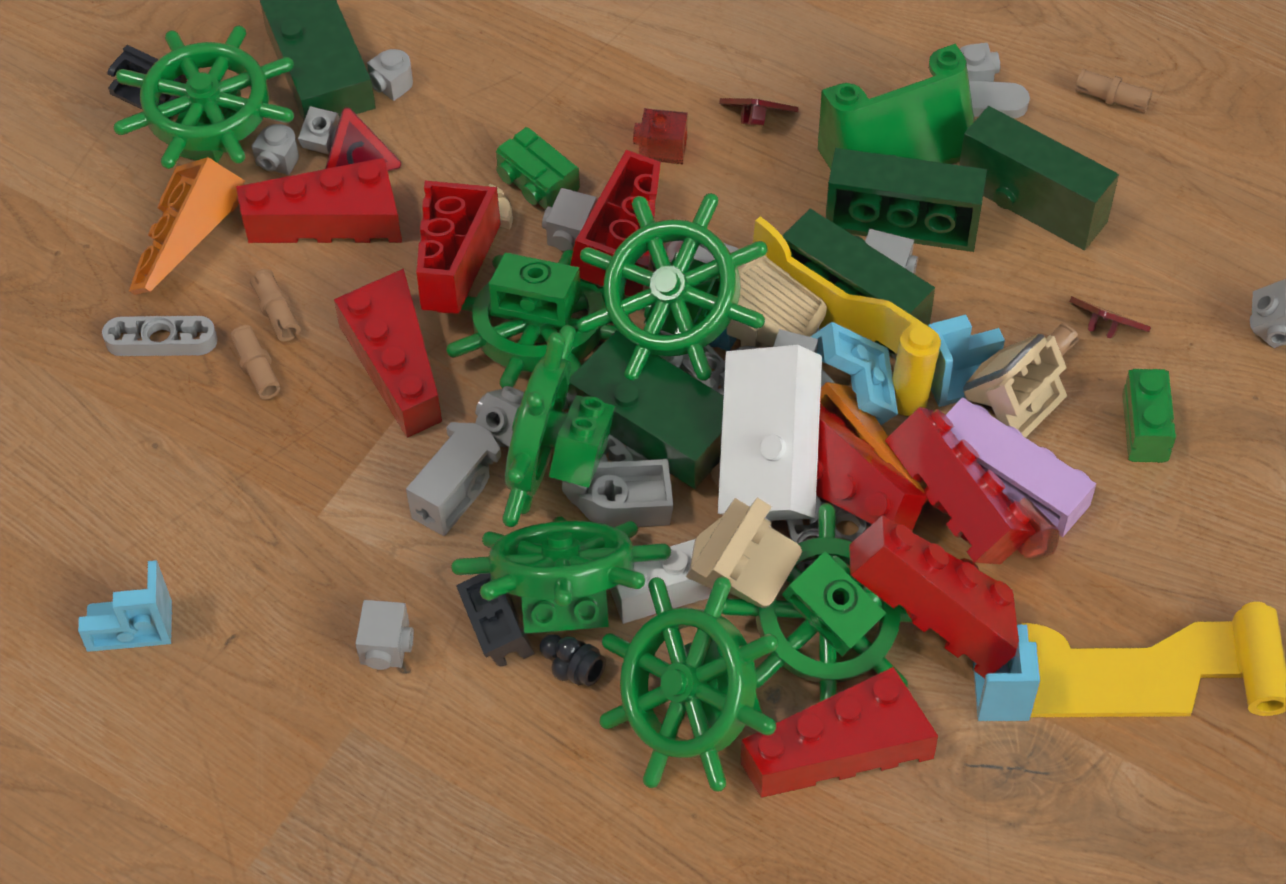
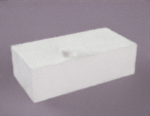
M800 345L726 351L718 514L723 515L734 498L750 507L758 497L772 506L765 517L768 521L815 518L822 369L821 355Z

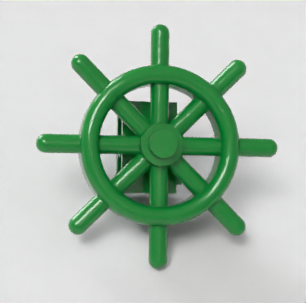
M240 25L232 29L225 44L219 42H200L185 46L179 34L174 30H170L165 34V40L171 52L161 57L149 69L147 74L121 69L116 73V79L119 83L141 88L140 103L142 112L115 122L113 126L114 132L118 135H125L148 126L158 139L168 144L161 158V165L166 169L173 168L179 157L196 161L209 157L218 163L224 152L228 153L234 163L240 164L245 160L246 156L239 141L251 134L263 118L289 123L294 119V112L290 108L269 104V92L266 83L268 79L291 71L294 67V62L289 57H283L260 66L251 55L239 49L246 37V29ZM211 67L208 74L203 72L200 73L198 70L200 68ZM227 69L239 74L221 81ZM182 74L188 80L186 84L173 81ZM251 86L249 98L241 97L240 90ZM162 93L179 97L159 105ZM179 114L175 122L169 119V117Z
M708 193L704 196L693 222L675 219L655 222L646 198L637 196L632 201V207L640 229L626 238L613 256L590 247H586L580 252V258L583 262L606 270L603 286L606 307L580 318L577 321L576 327L579 332L588 333L613 322L618 331L636 346L624 371L625 378L629 380H635L640 376L651 353L660 356L688 354L696 377L701 381H706L711 377L712 371L703 348L719 337L731 320L756 329L763 327L765 324L763 314L738 305L741 289L738 267L763 257L767 253L768 247L763 241H757L730 253L720 238L707 229L719 202L718 197L713 193ZM683 241L679 252L675 253L672 262H670L663 243ZM701 246L706 249L715 260L704 263L694 259L698 247ZM648 250L656 268L655 272L634 265ZM627 279L649 287V289L624 299ZM645 308V327L642 330L633 323L629 314Z
M573 250L564 251L558 263L505 252L504 255H497L493 258L492 265L496 271L491 280L481 289L477 297L467 295L461 310L472 312L474 334L448 344L446 352L450 357L456 358L481 348L490 359L506 367L499 381L503 389L505 386L514 387L521 372H533L538 360L545 356L547 345L534 346L535 343L547 342L548 344L549 336L552 333L558 332L557 330H560L563 326H572L576 331L568 358L571 361V376L582 366L580 361L597 347L601 339L607 340L618 329L613 325L606 324L588 333L578 331L576 324L579 318L571 317L572 314L586 309L589 315L605 308L603 286L597 288L594 283L581 279L579 267L570 266ZM492 316L511 320L494 327L490 323ZM523 333L518 343L507 339Z
M569 325L563 326L560 332L552 333L549 336L546 354L535 365L525 389L521 405L518 407L514 417L513 433L505 470V483L511 491L502 517V521L507 527L516 526L521 514H527L530 511L533 496L541 484L553 449L554 454L549 477L589 488L607 446L615 410L614 405L604 403L596 397L576 395L568 413H563L571 376V361L568 358L576 335L575 329Z
M828 503L821 505L818 510L819 538L798 543L802 553L786 579L790 584L782 593L786 600H776L775 597L768 607L761 608L743 599L727 598L722 611L723 615L755 616L760 637L772 634L778 640L777 649L771 652L755 668L756 688L763 686L783 667L800 678L820 683V702L837 694V683L857 678L871 668L879 674L894 667L884 656L888 653L897 637L900 622H912V619L902 605L899 604L892 608L854 577H850L851 570L847 564L850 566L849 545L852 542L835 538V508ZM816 559L803 573L797 568V565ZM777 617L805 618L806 620L792 634L785 638L779 627ZM880 621L877 634L871 643L864 635ZM817 632H819V661L799 652ZM853 648L859 654V656L853 659L837 662L836 651L843 656L849 649ZM895 668L906 687H908L907 679Z
M558 516L552 522L527 526L506 535L492 531L486 532L482 537V542L486 547L491 548L489 556L456 559L453 561L451 569L454 574L459 576L490 573L491 581L485 583L480 589V595L485 600H493L506 593L521 596L524 634L609 627L606 590L617 585L632 589L642 588L645 585V577L642 573L634 571V563L667 560L671 556V548L667 544L633 546L630 538L634 537L638 532V526L633 521H627L612 527L596 522L567 521L564 517Z
M721 576L715 580L705 609H673L664 580L654 577L649 581L648 588L657 615L638 630L631 642L613 633H608L602 638L603 647L624 660L620 676L622 705L603 713L600 716L599 723L604 729H612L629 721L636 735L648 747L653 749L643 776V783L646 787L655 788L658 786L669 756L675 758H701L709 787L715 792H720L726 787V778L718 752L730 745L738 737L745 725L764 735H771L776 730V722L763 714L756 695L754 660L775 651L778 647V640L774 635L767 634L747 644L740 631L728 619L721 616L731 589V581L727 577ZM696 627L697 631L693 641L684 645L680 629ZM664 641L672 664L655 656L658 648ZM649 673L661 679V686L651 691L648 688ZM671 701L663 724H661L653 709ZM685 712H687L694 738L689 740L677 737Z

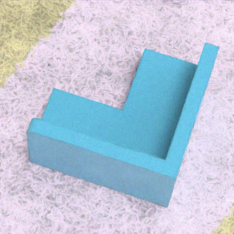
M962 315L928 325V327L937 332L941 340L931 391L938 407L956 403L962 397L966 399L963 392L966 382L984 361L1004 347L1005 339L999 328L971 335L972 326L967 315Z
M834 322L829 323L811 336L818 339L817 354L822 356V362L851 375L852 390L857 395L858 409L874 415L880 425L898 415L888 348Z
M157 560L148 561L147 589L113 592V602L92 603L87 606V616L79 617L78 628L87 652L171 644L172 599Z
M1017 625L1019 642L1016 655L995 673L987 674L984 679L974 671L977 664L973 661L978 721L1030 720L1040 683L1037 645L1036 642H1029L1027 625Z

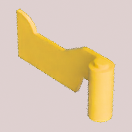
M762 217L756 219L753 243L757 241L766 243L768 251L765 256L825 302L827 307L826 316L821 322L819 330L834 322L873 342L877 340L897 353L892 380L898 413L904 416H911L919 407L926 408L941 345L937 332L888 300L850 295L791 257V250L783 236Z
M1250 602L1243 605L1235 613L1232 621L1194 622L1149 648L1070 649L1068 641L1059 632L1038 624L1021 623V625H1027L1029 642H1036L1040 683L1030 717L1191 716L1200 678H1243L1249 712L1259 716H1272L1286 712V663L1278 615L1275 608L1267 606L1263 602Z

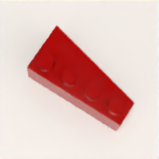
M625 150L575 240L570 266L579 267L581 279L604 286L606 270L583 262L580 258V252L582 249L590 247L613 256L622 242L640 229L632 207V201L635 197L642 196L646 198L654 218L660 161ZM649 250L634 265L648 270ZM627 279L624 294L633 296L643 291L644 285Z
M385 158L236 186L248 243H297L299 238H313L317 240V243H332L333 238H354L355 243H370L371 238H388L389 243H402L399 218Z
M425 180V197L422 204L423 219L420 225L421 240L418 247L416 268L421 310L459 314L501 225L497 187Z
M404 268L335 298L334 303L340 329L405 436L408 438L441 423L442 416L438 392Z
M820 404L816 495L871 524L883 515L897 524L906 526L912 532L927 496L891 463H886L873 451L874 448L864 439H859L845 426L846 423L836 414L830 413Z
M919 407L885 439V442L910 476L919 483L924 480L928 485L924 489V494L931 505L950 515L951 519L946 525L953 535L957 538L961 537L972 545L966 551L974 563L1002 564L1036 533V530L1029 523L1032 519L1031 515L1019 502L1014 501L1012 503L1002 492L1006 488L1004 483L991 470L985 472L976 461L979 458L977 451L966 440L962 439L959 441L951 432V429L954 427L952 422L943 412L938 409L934 411Z
M883 515L849 545L852 577L892 608L899 604L902 605L914 625L923 632H926L929 628L933 629L948 641L945 644V649L957 658L965 654L977 664L974 671L984 679L987 674L995 673L1015 657L1019 642L1013 590L1006 583L991 578L979 571L973 564L963 562L946 552L938 544L926 541L912 533L906 526L897 524Z
M892 667L777 722L776 730L771 735L756 732L742 739L740 763L760 797L763 798L816 786V782L836 777L839 780L855 777L858 772L880 768L881 771L898 767L899 763L918 759V762L932 760L935 756L938 734L895 668Z

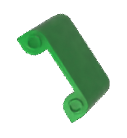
M956 43L932 53L928 68L933 77L870 99L859 86L851 83L837 84L821 91L817 149L830 170L835 148L895 155L947 164L960 162L964 133L973 124L974 114L967 61Z

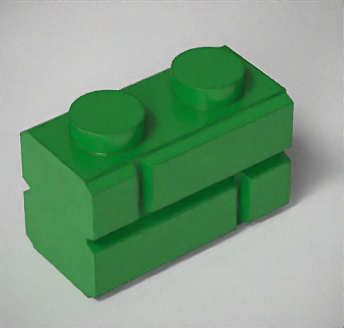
M526 126L515 134L512 140L508 139L497 148L496 171L499 177L506 184L514 183L520 188L524 198L530 204L536 205L538 203L546 210L548 206L553 207L561 188L578 192L580 188L579 168L529 127Z
M1165 369L1129 370L1122 393L1128 460L1132 462H1167L1170 459L1176 440L1169 371Z

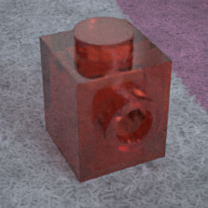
M644 108L642 122H635L633 132V145H639V154L662 163L683 165L688 139V113Z

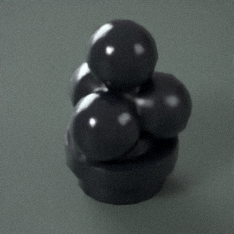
M556 634L546 635L540 642V652L545 658L553 660L551 666L552 674L560 681L570 680L576 685L585 684L592 686L604 672L606 659L600 654L599 649L591 644H586L571 636L561 638Z

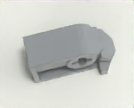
M451 422L446 427L447 435L450 438L406 488L411 518L442 536L448 533L482 492L490 477L489 464H493L494 461L497 462L501 457L500 447L495 441L493 434L476 423Z
M668 459L600 462L589 488L562 481L563 493L591 522L602 523L612 527L627 521L635 522L638 527L670 525L673 498Z

